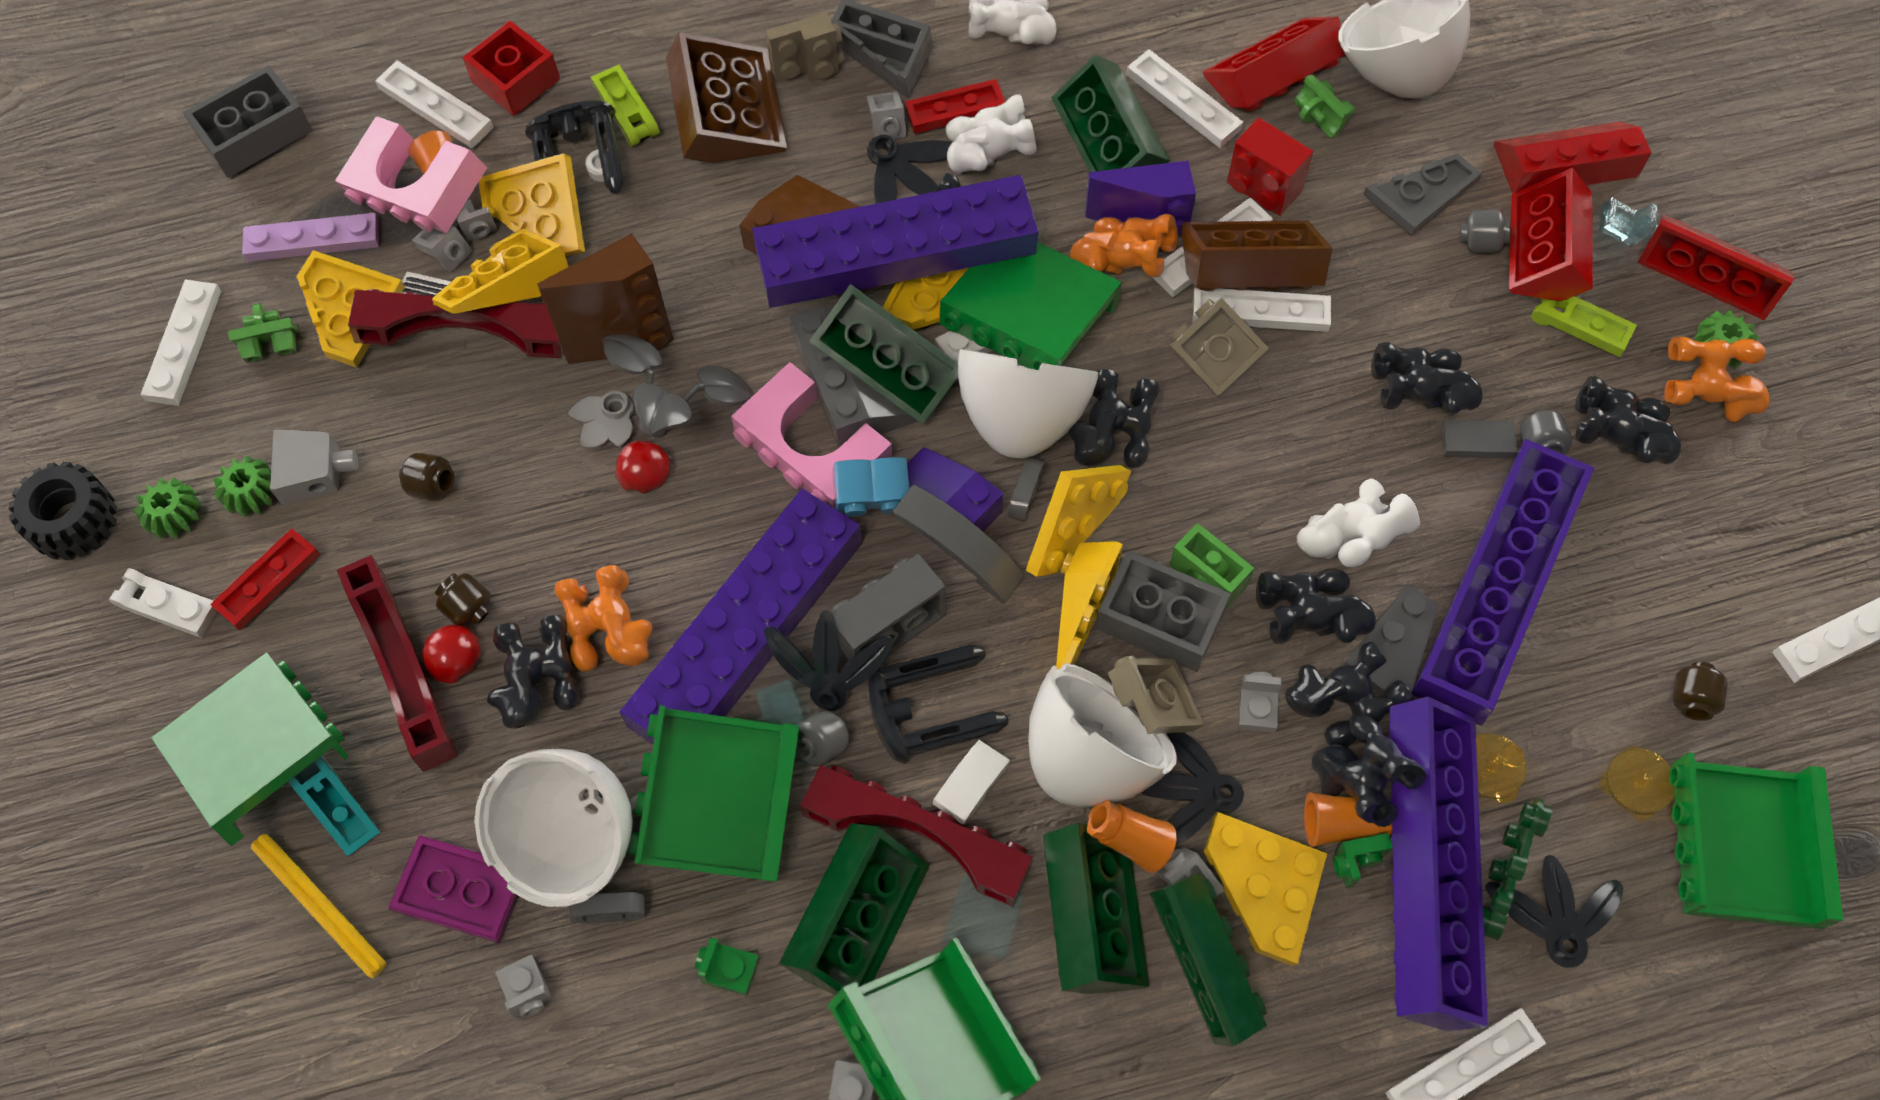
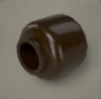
M414 453L410 455L399 471L401 487L405 494L428 501L442 499L451 491L455 481L454 471L448 460L442 456L427 453Z
M456 573L451 574L435 591V595L438 597L436 608L455 625L466 626L472 622L477 626L491 611L487 607L490 602L491 593L468 573H463L459 576Z
M1695 662L1691 666L1682 668L1675 677L1674 705L1682 712L1683 716L1698 721L1712 719L1714 715L1721 713L1725 708L1728 686L1727 678L1722 672L1716 670L1714 665L1707 662Z

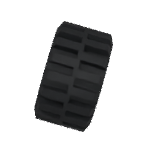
M64 461L58 466L53 462L47 464L46 469L42 470L38 467L32 471L33 475L30 478L25 476L20 481L22 486L20 489L15 488L12 493L15 500L9 502L8 509L12 512L9 515V519L15 526L14 529L42 555L46 554L49 558L56 560L59 557L64 560H72L75 554L81 558L88 555L87 550L91 548L94 550L98 549L101 546L99 542L103 538L108 539L111 535L108 529L109 527H115L117 519L113 515L118 513L117 506L113 502L115 499L84 466L79 464L74 466L71 462ZM75 502L66 515L52 520L60 508Z

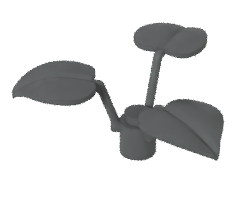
M610 335L602 339L605 356L614 367L629 374H642L644 372L647 376V384L636 387L633 393V402L640 419L639 427L649 436L660 437L665 434L666 429L686 424L691 417V409L687 402L698 391L703 390L708 400L721 405L743 404L754 395L751 388L737 374L727 368L716 365L701 368L697 374L700 383H696L683 398L670 394L668 390L663 391L653 385L654 372L652 369L660 367L662 363V358L654 346L641 338L631 335Z

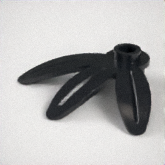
M885 134L871 139L867 146V156L873 164L877 165L873 181L875 202L881 203L897 199L894 175L903 185L918 195L938 191L939 186L928 175L909 162L933 163L946 160L947 152L952 142L927 140L897 145L891 136ZM883 149L888 155H881L877 150Z
M824 610L821 612L814 631L812 649L815 668L801 651L778 629L769 626L764 629L768 646L781 667L798 682L811 688L810 697L818 707L829 711L838 710L845 705L847 691L862 684L881 667L894 643L893 639L889 636H882L854 655L839 671L840 648L838 631L834 616L830 611Z
M1183 732L1166 734L1174 746L1177 760L1196 778L1182 774L1167 773L1155 784L1140 793L1158 799L1194 801L1166 821L1175 827V846L1194 835L1211 818L1215 811L1221 813L1233 812L1239 808L1244 798L1241 784L1231 776L1219 775L1206 751L1194 739ZM1225 787L1229 789L1231 798H1223L1219 793V788Z
M1547 855L1543 863L1542 878L1544 895L1550 916L1536 902L1516 889L1513 892V900L1508 916L1526 930L1547 940V952L1554 963L1564 968H1574L1582 964L1588 955L1586 939L1602 929L1616 913L1622 899L1623 885L1617 880L1604 884L1589 897L1576 916L1575 898L1568 875L1556 857ZM1491 881L1486 884V892L1492 900L1501 883ZM1564 940H1569L1573 943L1575 948L1573 954H1568L1564 951L1562 946Z

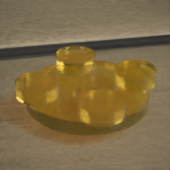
M1486 733L1476 735L1478 795L1487 799H1497L1502 803L1512 802L1518 796V789L1526 776V761L1522 749L1511 740L1498 734Z
M1631 746L1618 754L1610 762L1607 772L1599 779L1600 789L1604 793L1611 795L1621 807L1630 811L1631 816L1640 822L1648 821L1655 813L1664 809L1675 795V787H1671L1669 783L1670 765L1658 754L1638 746Z

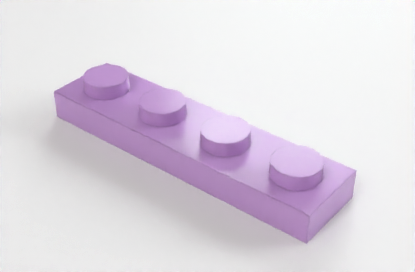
M376 213L243 227L242 255L247 262L310 255L313 250L320 253H332L379 247V218Z

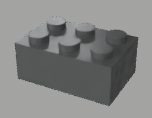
M270 65L183 112L195 134L227 178L313 131L301 106Z
M1127 550L1098 611L1095 629L1162 658H1175L1177 664L1198 673L1226 610L1231 593Z
M919 553L910 560L905 558L894 565L891 573L880 580H871L862 588L860 594L851 600H842L832 608L831 613L834 616L838 631L840 655L848 662L860 650L882 636H889L893 639L894 643L888 654L890 655L946 616V586Z

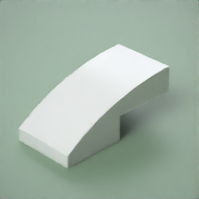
M978 740L947 779L932 804L964 825L983 803L990 788L1006 771L1010 760Z

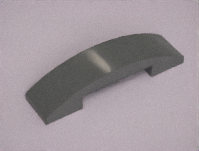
M914 484L891 513L918 536L924 534L977 577L975 582L1002 604L1006 603L1025 576L1008 554L982 530L952 507Z

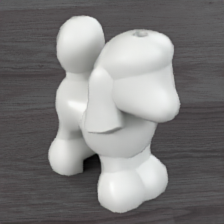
M970 0L969 2L971 20L969 21L968 37L973 39L980 38L986 31H992L1001 36L1008 37L1011 43H1024L1027 45L1040 43L1048 45L1055 38L1056 22L1053 16L1047 12L1048 0Z
M1020 94L1011 96L1000 106L980 110L973 118L960 116L947 124V137L953 141L947 152V161L954 173L983 171L987 166H992L995 159L1004 156L1012 150H1018L1025 155H1032L1037 152L1033 126L1030 119H1025L1023 113L1025 108Z
M1368 479L1359 487L1360 498L1358 500L1346 503L1345 505L1341 503L1335 504L1325 515L1311 516L1308 525L1299 531L1297 543L1299 548L1310 557L1329 559L1338 554L1340 562L1345 567L1360 566L1368 561L1373 550H1381L1387 547L1397 536L1416 531L1420 526L1418 510L1412 499L1403 493L1392 499L1389 508V505L1383 504L1379 499L1385 493L1382 485L1377 480Z

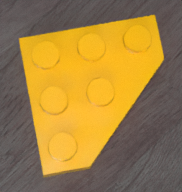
M563 153L481 177L478 183L482 208L488 207L491 215L503 222L509 229L517 232L523 228L559 243L563 247L565 257L585 252L571 156Z
M314 250L297 275L324 354L327 358L357 368L371 344L354 343L348 326L354 291L378 289L383 292L402 293L405 288L402 280Z
M969 268L896 282L882 308L912 330L937 323L940 318V300Z
M1121 465L1061 471L1026 571L1036 577L1058 573L1067 554L1071 553L1074 555L1079 543H1084L1120 503V500L1128 490L1127 482L1131 471Z
M1217 812L1213 817L1203 852L1210 865H1214L1233 910L1237 916L1240 915L1250 935L1248 938L1256 953L1290 966L1297 965L1327 853Z

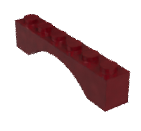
M378 289L354 291L348 322L354 343L389 346L404 337L426 330L468 328L498 336L516 346L527 356L562 359L563 351L544 303L531 304L516 301L452 314L434 305L432 301L434 296L418 295L414 292H383Z
M372 555L337 569L347 598L359 620L383 675L394 706L398 726L410 757L423 772L458 757L459 755L384 572Z
M822 765L819 766L800 804L803 817L837 832L848 829L850 823L867 826L878 825L900 828L919 834L939 845L957 861L970 878L978 894L1013 909L1032 865L1033 856L1028 855L1027 849L1010 841L1003 844L991 839L992 835L982 828L971 826L968 829L956 824L957 820L945 812L936 811L933 814L921 808L922 805L918 801L910 797L901 796L899 799L889 795L883 786L873 781H866L864 784L852 779V774L841 767L832 766L829 769Z

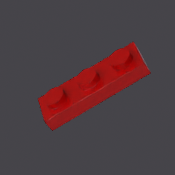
M992 79L905 101V111L913 133L917 134L945 127L951 120L960 116L973 118L982 109L1002 105L1005 103V99L997 79Z
M291 528L210 605L240 631L321 554L312 544Z

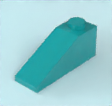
M323 756L319 757L288 781L347 856L380 833L379 829Z

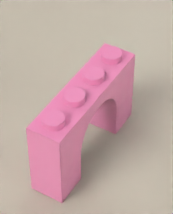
M376 116L335 180L346 190L344 196L358 205H362L365 202L381 214L389 211L391 215L402 222L407 223L409 220H412L417 226L428 232L435 229L447 234L487 167L470 149L445 141L430 167L419 180L407 187L395 189L396 178L409 157L408 149L414 139L399 124Z
M789 362L731 416L734 427L733 435L744 447L751 446L758 452L760 459L768 467L773 468L775 466L783 472L784 478L795 489L801 487L836 509L833 480L834 462L893 457L892 443L865 423L840 448L830 454L806 456L791 449L784 440L786 431L817 400L815 382Z

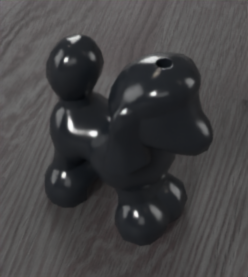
M1390 342L1379 343L1375 349L1371 363V374L1375 379L1387 378L1389 381V389H1382L1380 395L1381 405L1385 409H1396L1403 400H1412L1417 403H1423L1427 409L1443 407L1448 414L1454 415L1461 410L1478 408L1483 399L1480 383L1470 376L1469 372L1459 370L1462 358L1454 350L1441 348L1429 353L1424 348L1404 349L1396 347Z
M1100 369L1097 371L1098 379L1093 392L1097 402L1090 411L1089 423L1077 422L1068 431L1075 445L1074 459L1079 464L1085 466H1095L1103 463L1114 450L1115 441L1112 433L1120 430L1131 438L1124 450V463L1130 468H1139L1148 458L1149 445L1146 435L1151 429V408L1158 396L1159 384L1151 379L1137 381L1136 389L1131 388L1129 400L1134 406L1130 407L1125 401L1117 397L1118 373L1113 370Z
M1596 376L1588 377L1580 389L1575 402V410L1580 413H1588L1587 423L1580 421L1577 427V441L1591 444L1599 437L1605 438L1614 445H1617L1622 453L1638 455L1643 463L1660 462L1662 464H1671L1678 459L1681 453V439L1673 430L1672 425L1666 422L1670 416V408L1667 404L1653 397L1639 399L1632 391L1610 387L1601 378Z
M1326 569L1318 575H1313L1309 572H1300L1294 575H1279L1272 571L1263 572L1260 574L1257 582L1256 599L1259 608L1271 609L1280 600H1287L1291 603L1290 607L1279 606L1274 609L1277 621L1270 622L1269 630L1270 636L1276 644L1289 642L1294 631L1297 630L1316 632L1319 636L1335 633L1342 643H1350L1358 635H1366L1374 630L1376 625L1375 613L1368 603L1357 596H1322L1318 593L1321 591L1328 595H1339L1348 590L1350 578L1347 573L1339 569Z
M562 615L547 616L540 621V636L542 641L548 645L545 650L524 646L520 628L516 623L501 624L494 629L493 642L497 650L506 653L508 656L504 664V676L508 685L493 689L487 696V702L499 710L502 722L507 728L517 729L527 726L537 717L542 702L540 693L533 685L541 677L555 679L553 699L555 705L560 710H571L579 701V686L570 674L572 662L565 646L567 626Z
M1374 642L1365 643L1359 649L1356 665L1338 667L1326 678L1313 665L1306 664L1301 666L1298 680L1285 692V699L1293 711L1303 717L1314 718L1325 715L1330 711L1335 700L1348 704L1353 713L1352 717L1349 720L1333 723L1326 729L1324 734L1328 745L1337 744L1346 747L1356 742V739L1349 731V724L1352 718L1358 715H1367L1379 724L1383 717L1390 713V706L1415 700L1412 693L1401 680L1390 684L1385 689V696L1377 697L1374 695L1370 675L1387 662Z
M1358 715L1351 719L1349 731L1356 740L1366 744L1362 758L1359 759L1356 753L1346 746L1333 744L1321 748L1313 755L1312 767L1321 780L1320 788L1322 794L1338 796L1345 790L1347 794L1358 799L1355 811L1359 818L1367 823L1386 827L1397 818L1398 813L1396 806L1383 793L1387 780L1393 784L1396 781L1402 783L1407 789H1417L1425 782L1426 772L1419 763L1403 756L1398 746L1390 738L1382 735V728L1377 721L1367 715Z

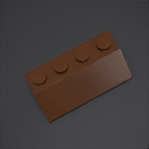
M1309 220L1182 222L1181 232L1186 274L1194 286L1200 290L1213 291L1216 288L1247 290L1249 287H1263L1276 290L1282 286L1310 289L1312 286H1325L1333 248Z

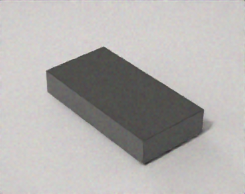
M1443 420L1441 425L1444 457L1515 458L1518 452L1514 421Z

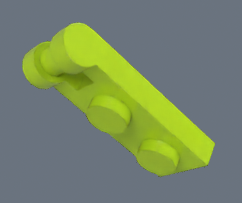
M619 64L591 77L592 84L601 99L614 107L615 114L613 118L623 132L630 147L639 144L642 138L647 136L652 138L660 134L655 119ZM641 120L643 124L635 128L632 126L633 123Z
M1575 296L1563 301L1541 298L1542 303L1537 305L1531 314L1532 320L1539 325H1551L1618 357H1621L1637 327V324ZM1559 307V308L1565 310V312L1563 313V312H1561V311H1559V310H1556V309H1554V308Z

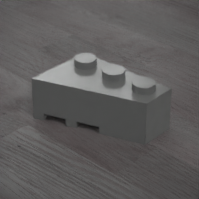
M841 0L831 21L832 24L837 23L841 31L842 42L837 43V45L909 99L933 48L930 26L851 0Z

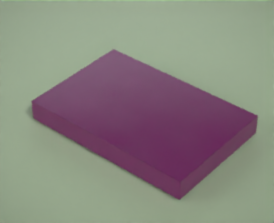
M419 835L388 909L395 913L500 944L518 895L507 888L508 882L499 874L494 866L486 864L481 853Z

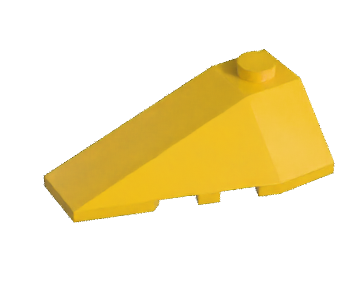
M522 228L494 244L489 249L491 255L484 262L477 259L471 264L472 272L469 275L456 277L435 295L432 301L434 305L452 314L540 297L541 294L537 283L569 267L563 247L559 243Z
M1117 541L1079 543L1074 555L1071 553L1067 554L1060 573L1065 574L1056 659L1057 669H1060L1065 663L1076 664L1097 619L1098 611L1118 571L1122 543Z

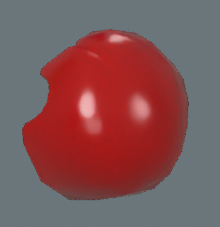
M642 440L631 442L622 449L616 459L615 477L620 486L626 491L632 489L646 494L661 487L669 477V456L661 446L653 442Z
M452 624L443 626L431 633L424 643L422 652L426 673L435 681L454 684L459 677L467 673H473L481 655L478 637L469 628Z

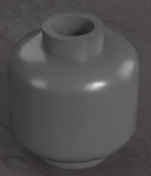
M1500 209L1471 211L1468 215V222L1461 223V243L1468 242V249L1475 254L1502 251L1504 244L1510 243V217H1504V213Z
M1536 411L1528 416L1520 426L1522 442L1528 439L1563 455L1568 452L1572 445V435L1562 414L1556 411Z
M819 711L797 724L799 725L796 753L802 761L813 767L824 766L843 754L848 746L847 727L833 713Z

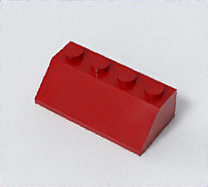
M1339 17L1302 18L1202 71L1204 78L1230 107L1244 108L1245 111L1256 109L1263 104V99L1269 96L1276 97L1282 95L1289 90V85L1295 82L1302 83L1313 72L1319 69H1328L1339 64V58L1346 55L1339 42V30L1341 28Z
M1620 121L1494 142V148L1512 194L1572 167L1586 185L1639 177L1652 153L1641 127Z
M1573 167L1511 194L1509 291L1516 295L1563 301L1593 289L1592 191Z
M1663 215L1637 262L1764 321L1794 280L1793 272L1666 215Z

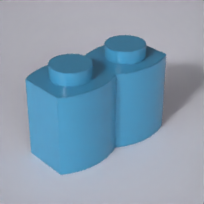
M890 457L834 462L833 480L836 510L845 511L846 516H861L866 514L868 509H881V513L891 514L909 490L907 459Z

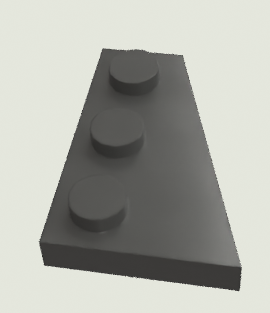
M1457 153L1424 165L1420 171L1406 176L1403 173L1394 176L1390 182L1379 186L1377 183L1366 186L1363 195L1408 233L1413 235L1476 184L1482 173Z
M1407 584L1378 620L1374 630L1366 635L1344 665H1356L1359 649L1365 643L1374 642L1387 662L1370 675L1373 690L1385 696V689L1395 681L1401 680L1412 693L1439 605Z

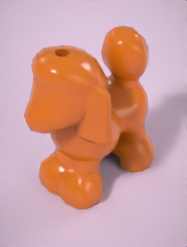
M1162 214L1155 219L1134 217L1129 218L1125 222L1114 217L1099 219L1094 224V233L1085 234L1083 238L1073 244L1069 257L1100 272L1119 275L1124 269L1142 267L1146 275L1159 277L1163 273L1164 259L1156 258L1158 248L1164 252H1173L1177 247L1178 233L1175 218L1170 214Z
M1683 336L1671 338L1668 345V357L1671 360L1688 362L1697 357L1700 363L1690 380H1669L1666 382L1664 388L1665 401L1681 406L1689 404L1694 396H1698L1701 400L1709 403L1724 402L1725 417L1732 423H1737L1745 415L1764 413L1770 403L1769 392L1765 384L1751 375H1740L1732 379L1726 369L1730 359L1733 358L1746 364H1756L1762 361L1766 354L1765 347L1760 342L1748 338L1740 339L1733 343L1723 340L1700 342Z
M609 565L596 571V579L600 595L596 596L586 607L583 605L587 602L589 594L585 584L579 587L578 581L572 578L561 580L555 584V594L561 601L566 613L567 632L572 637L570 655L577 669L583 672H590L597 667L598 655L594 646L589 642V637L598 630L607 632L605 639L606 652L615 662L625 666H635L644 663L649 658L648 638L653 626L650 621L645 619L631 621L630 609L622 599V593L627 589L630 581L625 570L620 569L616 565Z

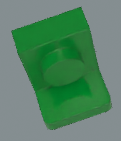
M1388 833L1344 841L1335 851L1336 855L1333 856V866L1338 879L1343 878L1346 888L1354 887L1361 879L1357 863H1359L1361 868H1367L1383 862L1382 858L1392 849Z
M710 937L707 947L702 946L698 952L695 970H699L698 977L703 984L747 997L760 958L759 955L722 945L719 939Z

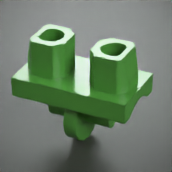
M1313 74L1305 78L1302 90L1293 101L1301 109L1300 119L1305 123L1314 121L1330 138L1338 136L1343 125L1349 122L1355 112V107L1348 101L1341 102L1334 96V87L1327 80L1320 82Z
M262 303L253 304V315L242 318L245 327L228 331L229 340L238 347L242 359L247 363L264 359L261 343L272 341L274 352L277 355L295 353V336L301 335L299 325L293 324L290 317L280 319L277 309L266 312Z

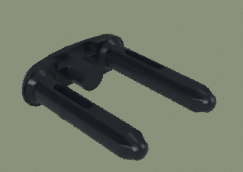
M600 99L582 100L561 105L535 117L528 123L525 129L526 136L532 140L534 160L544 159L543 152L545 153V158L554 156L551 138L559 136L558 131L562 130L565 141L575 142L583 136L581 124L590 122L594 126L605 186L612 194L620 193L624 185V179L612 118L615 114L614 107ZM604 133H606L609 147L608 150L606 149Z
M970 644L894 665L880 667L868 679L869 705L873 723L881 742L893 760L906 764L908 757L996 734L1007 726L1008 717L1006 714L991 711L902 735L896 723L912 719L909 701L907 697L888 701L887 689L978 665L986 657L983 647Z

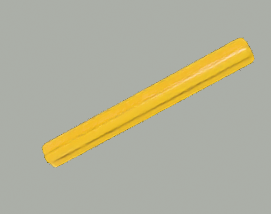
M262 834L252 842L251 849L360 969L370 978L377 977L386 968V961L268 834Z

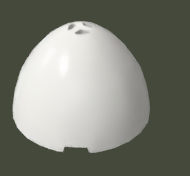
M1383 0L1371 7L1368 3H1365L1342 24L1339 30L1340 45L1363 78L1378 88L1397 97L1412 99L1427 97L1439 91L1449 81L1462 59L1470 34L1469 0Z
M960 349L958 355L960 392L971 421L980 436L992 449L1001 455L1011 458L1035 456L1050 448L1061 439L1082 416L1093 395L1098 379V372L1042 363L1039 370L1019 366L1017 359L963 349Z
M1065 663L1060 669H1057L1054 665L1049 670L1040 686L1030 714L1028 742L1030 762L1035 778L1040 787L1051 798L1065 805L1084 808L1093 807L1105 800L1112 803L1133 798L1149 788L1176 765L1177 755L1167 734H1147L1145 727L1139 720L1138 713L1132 707H1122L1119 699L1114 694L1112 683L1091 671ZM1085 719L1102 723L1103 730L1113 733L1111 743L1096 732L1089 735L1079 725L1081 720Z
M541 749L509 759L486 780L477 800L474 823L477 842L484 861L488 866L495 867L499 874L508 882L507 888L511 892L529 902L547 907H563L586 901L599 892L612 879L621 866L631 838L633 819L631 805L624 787L615 774L601 761L585 753L570 749ZM588 789L589 797L584 799V791ZM598 791L603 795V799L599 797ZM593 804L598 810H592L588 808V805Z

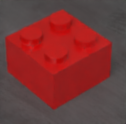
M511 20L462 57L471 82L512 116H515L560 80L553 54Z
M1258 117L1235 142L1227 183L1237 192L1244 193L1258 202L1264 209L1271 210L1281 216L1303 191L1314 151Z

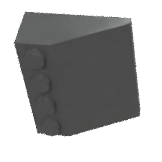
M877 303V304L880 305L881 307H883V305H884L885 303ZM835 305L820 306L789 317L794 343L809 378L815 382L818 400L838 448L865 423L881 435L918 422L809 342ZM935 409L932 411L928 418L936 415Z

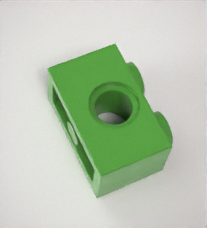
M1198 523L1174 546L1169 564L1176 571L1231 593L1226 609L1248 587L1254 571L1253 566Z

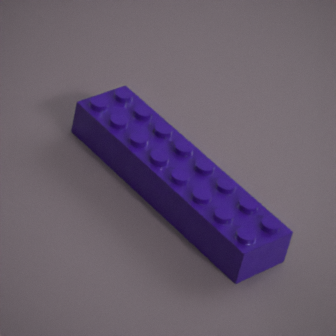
M1022 175L752 228L769 308L842 294L850 284L856 289L862 290L1033 255L1037 251L1039 234Z
M1528 439L1524 440L1513 459L1414 685L1412 695L1419 698L1430 697L1474 717L1475 723L1480 726L1487 720L1495 708L1594 467Z
M802 488L619 712L626 726L653 745L654 738L647 737L650 713L658 714L660 705L668 709L725 717L774 656L766 641L764 629L768 626L774 627L787 638L862 545L860 525Z
M1424 697L1390 706L1389 733L1391 740L1398 746L1403 756L1419 763L1426 772L1425 782L1417 789H1407L1402 783L1396 781L1393 784L1391 782L1392 796L1390 801L1398 810L1397 818L1392 822L1393 833L1391 836L1393 846L1392 882L1394 885L1393 922L1395 926L1394 963L1396 974L1394 999L1396 1016L1444 1031L1488 1027L1475 718L1435 699Z

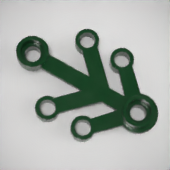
M1536 797L1532 804L1525 802L1520 812L1518 825L1509 822L1505 829L1502 844L1514 849L1505 859L1495 856L1489 869L1488 878L1501 884L1494 894L1491 906L1489 908L1483 906L1484 936L1497 941L1501 938L1507 923L1508 911L1512 904L1516 880L1521 881L1527 868L1533 836L1542 837L1547 830L1552 815V807L1545 805L1543 799Z

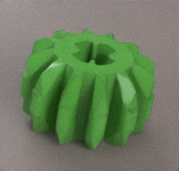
M1730 309L1724 314L1716 311L1709 318L1703 320L1697 328L1698 331L1694 340L1700 342L1723 340L1733 343L1744 338L1758 341L1759 336L1753 333L1755 324H1746L1744 322L1745 314L1737 318L1734 317ZM1735 358L1730 359L1728 363L1734 369L1742 364V362Z
M246 455L241 463L232 458V466L229 468L220 467V473L223 476L213 479L214 485L217 488L214 493L216 499L223 503V507L232 514L238 512L240 516L246 518L251 510L260 515V507L262 505L272 506L270 496L274 494L270 490L271 470L265 461L261 459L255 461L252 457Z
M175 477L169 482L159 478L157 486L146 485V495L136 496L137 502L140 505L134 511L140 519V525L147 532L149 531L161 539L167 534L177 539L180 530L183 529L190 532V522L200 521L196 511L202 507L195 495L196 492L190 485L183 484Z

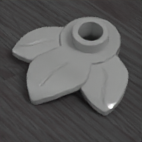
M610 391L602 398L588 396L576 403L568 412L570 418L584 424L580 437V444L583 448H599L609 440L615 446L621 447L630 439L633 432V425L630 420L634 410L633 403L628 395L620 391ZM621 407L619 411L611 412L613 408Z

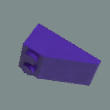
M1189 161L1089 172L1085 217L1096 221L1105 217H1114L1125 222L1129 218L1134 217L1155 219L1162 214H1170L1175 218L1178 236L1181 235L1182 222H1191L1196 197Z
M925 447L907 463L909 489L913 484L922 488L959 512L983 532L1003 512V492L976 471Z

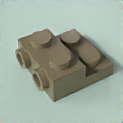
M827 12L766 30L771 71L776 82L791 79L806 73L809 82L839 73V65L844 63V57L837 43L842 42V35L838 24H832Z
M1223 298L1218 299L1215 303L1211 299L1207 300L1195 312L1199 318L1190 327L1184 322L1170 335L1174 342L1168 346L1191 372H1194L1216 396H1219L1269 349Z
M1130 655L1114 663L1115 668L1108 672L1115 696L1119 699L1122 707L1136 706L1139 720L1145 727L1147 734L1194 732L1204 726L1175 658H1158L1156 655L1147 658H1135L1134 655Z

